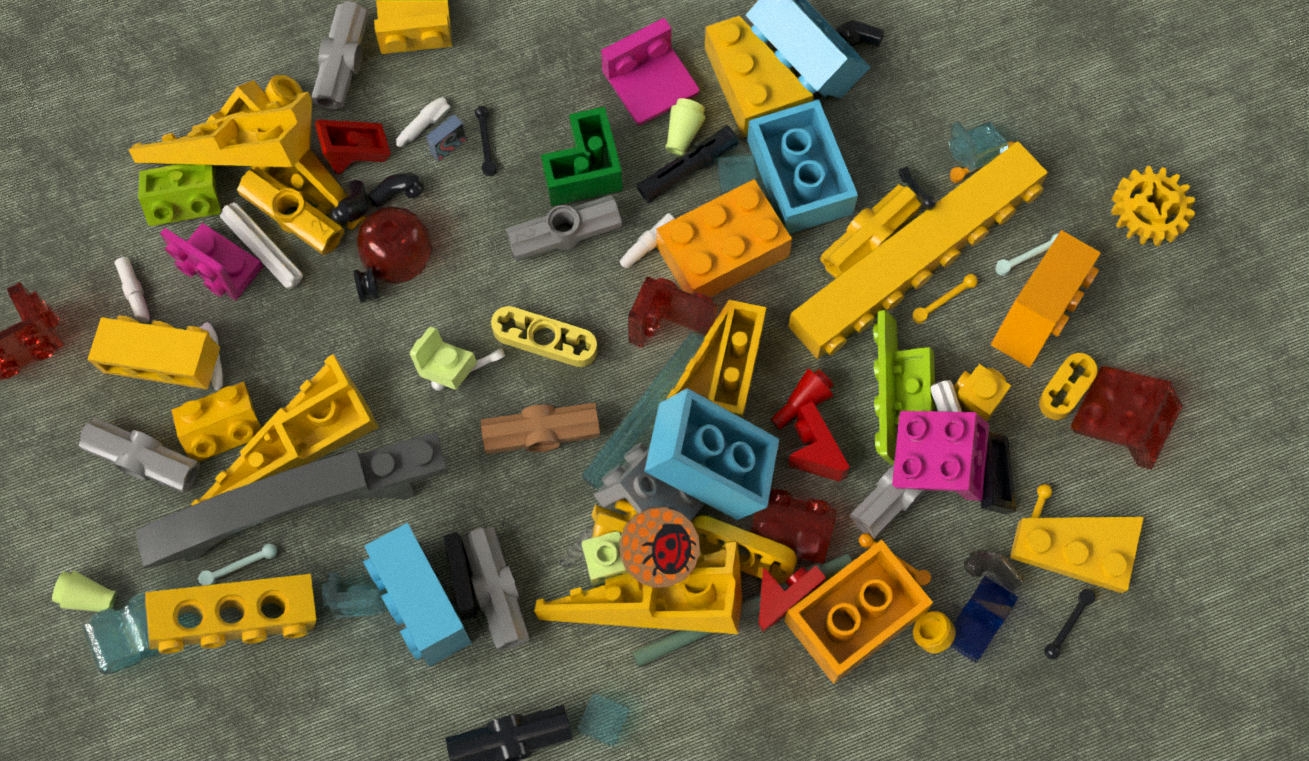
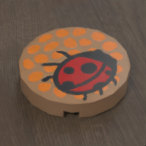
M650 507L634 515L624 526L619 540L620 558L631 576L639 583L659 588L671 587L685 580L696 566L700 554L699 536L693 523L681 512L667 507Z

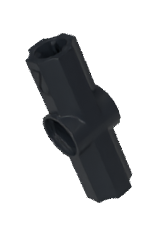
M561 705L526 716L513 714L500 717L488 722L486 727L445 739L450 761H519L528 758L534 751L573 741V736L565 706Z

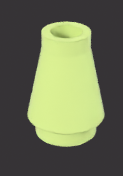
M680 98L677 100L676 105L671 106L668 139L665 146L667 151L680 156L687 152L688 147L706 119L703 115L705 111L703 105L693 100Z
M75 570L72 573L63 571L54 587L52 602L59 603L61 609L95 611L109 614L113 608L117 592L100 585Z

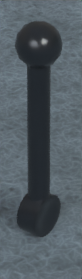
M478 106L475 109V116L479 119L485 161L482 164V172L485 176L492 177L496 174L497 168L496 164L492 161L486 122L489 111L485 106Z
M907 166L900 168L899 176L902 182H907L922 200V207L928 211L934 209L937 203L935 198L928 196L911 177Z
M1084 589L1079 593V603L1053 644L1045 647L1044 653L1047 658L1057 659L1059 657L1060 646L1084 608L1095 601V594L1092 590Z

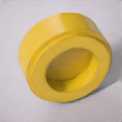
M285 75L273 76L265 88L268 100L270 102L278 101L281 106L293 103L298 98V94L303 93L301 86L294 79Z
M939 611L925 613L917 619L913 627L914 640L928 653H940L946 650L955 638L954 624L944 613Z

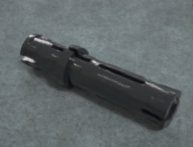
M725 125L702 142L697 140L691 144L692 148L686 153L666 164L643 181L636 184L638 192L650 204L660 195L678 185L701 168L705 167L707 169L714 165L715 159L733 147L738 146L739 140L736 134L728 125Z

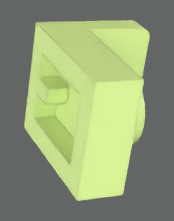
M429 327L410 351V356L420 377L454 390L458 389L477 364L474 353L443 342L438 329Z
M617 531L582 541V549L592 587L604 584L605 579L628 573L620 558L619 540L621 535Z

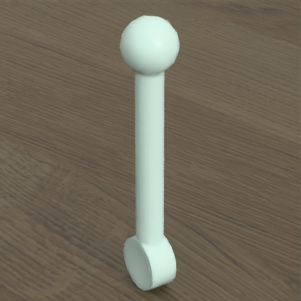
M1054 234L1050 241L1009 261L1005 259L999 260L995 267L996 272L1001 276L1009 274L1012 267L1049 250L1058 234Z
M266 544L263 546L262 551L214 572L203 571L198 577L199 583L202 586L214 585L216 579L260 559H272L277 554V548L273 544Z

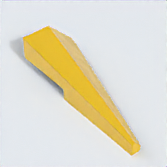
M253 80L237 86L222 109L212 114L206 122L241 111L250 113L267 110L266 106L270 101L259 85ZM311 149L293 167L249 166L252 169L259 167L285 187L299 191L304 199L317 205V210L325 215L331 213L332 208L338 206L339 201L348 197ZM363 216L362 218L354 222L348 221L347 228L353 230L360 223H362L366 217Z
M303 92L298 94V98L291 104L281 106L278 101L270 102L266 106L267 110L250 113L245 111L237 112L192 127V131L180 138H176L173 133L162 136L163 142L144 145L141 142L136 143L129 149V152L135 163L293 167L310 149L312 98L309 92Z
M334 354L324 361L325 365L311 380H306L300 386L301 391L285 408H280L240 451V457L227 471H221L218 474L213 486L200 499H195L191 503L192 506L230 490L309 464L379 428L362 394Z
M729 542L725 544V549L706 555H703L700 551L693 571L685 580L671 587L654 588L639 583L629 573L605 579V585L586 591H583L581 587L570 590L569 596L546 602L543 598L536 600L534 610L537 618L544 621L738 634L742 608L739 547L737 542Z

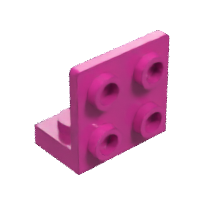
M665 18L601 50L602 72L638 126L670 111L671 106L676 105L678 99L690 100L699 95L698 86L671 47L672 28Z
M204 223L200 224L187 241L167 228H164L160 233L167 245L165 251L176 260L174 265L191 278L196 274L204 279L203 284L219 297H222L225 293L236 301L263 268L260 260Z
M901 411L892 485L896 489L955 491L966 500L982 501L989 424L976 412Z

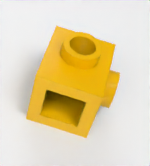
M978 364L972 374L964 371L954 385V389L957 392L962 412H976L988 422L1012 385L1006 382L1005 377L999 371L990 367L985 368Z

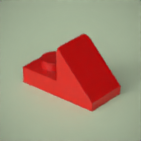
M319 119L314 123L323 154L337 174H342L352 161L385 162L391 155L382 123Z
M812 401L799 407L797 422L794 424L801 441L804 444L809 442L810 445L792 453L789 456L788 466L838 482L846 479L850 467L814 402Z
M816 565L809 571L802 567L786 581V584L789 586L786 591L782 589L763 567L759 628L763 633L767 632L786 616L790 608L825 583L826 577Z

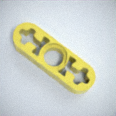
M512 306L502 307L492 316L491 326L493 334L503 344L576 367L588 366L597 356L596 338L586 329ZM511 318L514 319L516 327L526 330V323H531L527 329V339H522L523 332L517 328H510L508 333L504 332L500 323H507ZM548 328L555 333V339L548 345H540L534 341V334L539 329ZM562 334L566 335V343L578 346L580 341H585L586 348L589 351L582 350L580 355H575L574 347L564 343L563 350H558L562 343Z

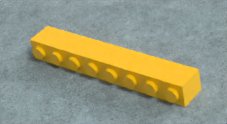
M1017 141L939 200L934 209L923 212L791 312L788 327L816 359H819L825 353L829 355L835 354L846 344L847 340L845 338L855 330L861 333L870 327L876 320L874 316L878 311L884 308L890 311L904 299L903 293L911 287L919 289L926 284L933 276L931 272L940 265L944 268L951 265L960 256V250L967 244L975 246L982 241L989 233L987 229L996 222L999 225L1007 222L1017 211L1015 208L1023 201L1027 204L1033 202L1043 192L1042 184L1048 172Z

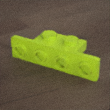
M887 310L878 311V323H875L873 326V336L878 346V359L874 361V374L879 382V395H876L874 399L875 412L879 418V432L875 434V447L877 453L890 465H894L900 412L936 411V404L930 390L931 386L935 384L934 351L930 347L898 351L897 321Z

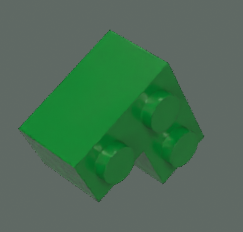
M605 106L569 114L574 148L541 155L543 176L551 207L623 191L622 170Z

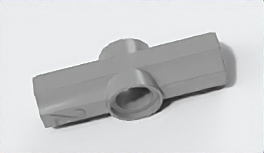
M345 1L342 4H337L329 36L324 37L320 44L318 55L320 69L311 98L313 104L322 107L324 110L336 112L338 109L344 108L352 75H357L361 66V42L369 14L367 9L361 7L358 3Z
M612 195L575 207L567 205L556 206L547 216L506 228V234L513 256L516 261L553 249L571 250L581 240L621 228L622 221L615 199H613ZM561 224L572 226V229L567 232L556 230L557 226Z
M94 417L92 421L86 423L80 434L81 438L78 446L83 451L114 463L116 468L137 479L146 481L148 478L185 494L193 487L198 477L200 464L196 460L165 448L161 442L142 432L133 430L130 433Z
M894 465L877 482V488L850 514V518L856 527L863 533H870L873 539L880 535L902 511H908L926 492V490L896 489L892 485Z
M494 527L471 531L461 538L474 576L471 578L481 611H485L493 643L497 651L519 647L530 641L518 605L517 600L520 598L510 567L505 564L497 533H495Z

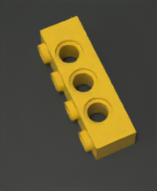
M311 574L145 592L149 649H159L161 654L177 653L183 651L184 646L201 644V648L204 649L218 648L226 645L227 640L242 639V642L246 644L259 643L267 640L268 635L283 634V637L286 639L306 636L309 630H313L317 621ZM267 603H275L282 608L283 614L278 618H268L262 613L261 607ZM226 608H235L241 612L243 618L236 623H227L220 617V613ZM191 612L200 617L201 623L194 628H185L179 623L178 619L184 613Z

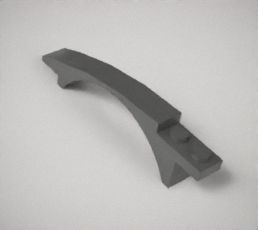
M437 432L360 454L355 449L296 467L222 493L141 527L135 531L143 568H151L185 558L187 561L199 559L211 547L239 531L266 520L306 508L357 499H408L415 497L413 482L448 473Z

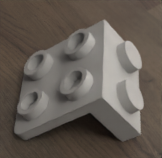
M642 442L635 445L624 455L626 462L622 466L614 467L602 477L601 480L604 485L594 494V497L602 507L626 498L637 513L650 507H667L681 512L690 521L705 505L704 502L644 472L650 444L644 446Z

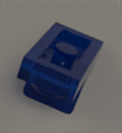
M984 576L953 623L956 633L950 647L974 663H977L998 629L1007 619L1019 597L987 576Z

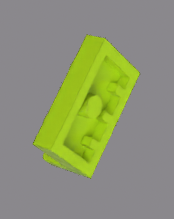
M176 164L139 171L138 199L149 226L221 213V205L216 193L215 165Z

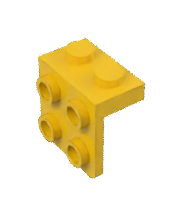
M376 0L378 20H374L381 54L453 47L448 0Z

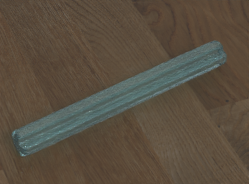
M691 332L583 472V480L596 489L602 486V477L618 465L656 415L659 403L666 400L672 388H675L691 358H694L704 342V337L696 332Z

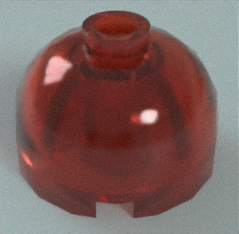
M396 206L378 209L367 216L359 227L356 239L359 259L364 268L367 270V267L372 266L375 276L386 279V282L389 283L409 281L419 275L426 267L425 263L433 249L429 230L420 217L407 208Z

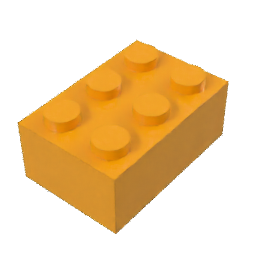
M755 179L656 228V247L692 307L788 258L792 243L791 236Z
M880 540L790 608L786 613L784 622L831 682L835 684L927 613L933 602L883 540Z

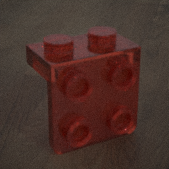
M21 282L6 289L22 321L0 332V379L2 380L14 377L20 372L21 368L34 361L48 359L55 353V350L65 346L55 328L60 324V321L52 307L44 303L37 291L30 293Z

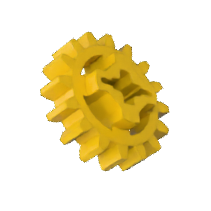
M1146 166L1142 175L1136 169L1133 170L1128 179L1123 177L1117 187L1119 190L1115 191L1111 199L1116 203L1111 210V214L1121 216L1116 224L1117 228L1127 226L1129 230L1126 237L1130 239L1135 234L1139 235L1141 245H1144L1148 238L1153 239L1155 246H1160L1164 237L1170 243L1174 242L1178 233L1184 234L1189 226L1188 223H1190L1195 215V212L1190 209L1195 202V198L1185 196L1190 188L1189 184L1179 186L1177 181L1180 175L1175 174L1171 178L1166 177V168L1164 167L1161 168L1158 174H1153L1151 166ZM1140 188V194H1135L1134 198H1130V195ZM1172 214H1176L1175 219L1166 224V219L1170 218Z

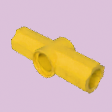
M259 167L252 170L249 169L241 178L240 185L237 188L239 195L277 221L283 231L296 235L323 256L329 252L332 253L340 244L344 229L306 202L299 191L285 187ZM288 208H298L293 214L284 215Z
M898 184L872 209L865 208L849 224L846 233L821 255L820 260L826 270L834 278H838L896 234L920 210L921 203L918 201L916 194L907 186L904 187Z

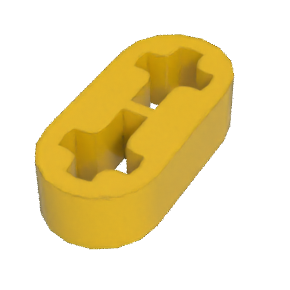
M1084 353L1070 355L1045 387L1039 398V408L1046 417L1052 420L1066 418L1092 384L1097 375V365L1089 355ZM1080 365L1085 370L1083 375L1073 384L1068 379L1072 375L1073 369ZM1061 389H1063L1068 394L1062 402L1063 405L1061 404L1058 408H1055L1051 405L1052 397H1056Z

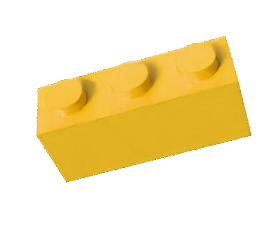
M117 316V319L101 317L87 360L105 374L208 390L221 347L209 336L210 333L199 327L188 326L186 330H182L161 321H152L151 325L142 324L127 316Z

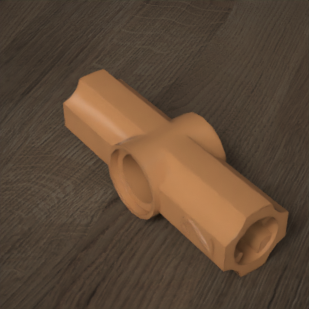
M596 403L555 408L552 405L546 404L534 405L523 409L521 414L481 419L482 439L486 454L526 449L530 452H546L558 448L560 443L600 437Z

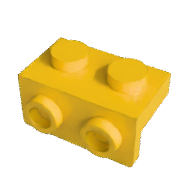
M244 382L224 387L218 392L198 400L188 401L182 406L171 410L177 437L188 458L197 462L248 443L262 428L255 414L250 393Z

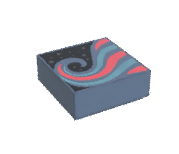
M456 115L449 117L427 135L430 153L440 161L466 140L463 123Z

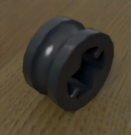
M367 267L365 272H360L358 269L353 270L360 302H366L368 297H373L375 300L380 299L373 267Z

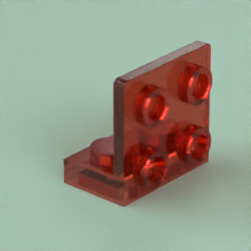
M647 276L628 315V342L643 348L647 337L652 339L655 337L661 323V318L706 336L717 319L718 305L713 303V300L705 294L699 292L690 294L678 289V286L668 279L657 278L656 280Z
M1102 366L1071 424V429L1076 434L1127 447L1137 466L1152 470L1183 405L1170 381Z

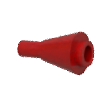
M807 368L788 398V403L770 419L771 422L779 430L783 429L798 414L799 407L812 401L817 406L834 397L830 391L834 384L820 369L813 373Z

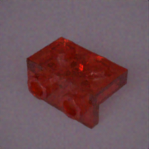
M772 488L770 489L767 508L755 513L751 533L789 547L794 551L796 557L824 564L837 510L830 508L831 505L826 501L809 498L806 502L792 498V494L785 490Z

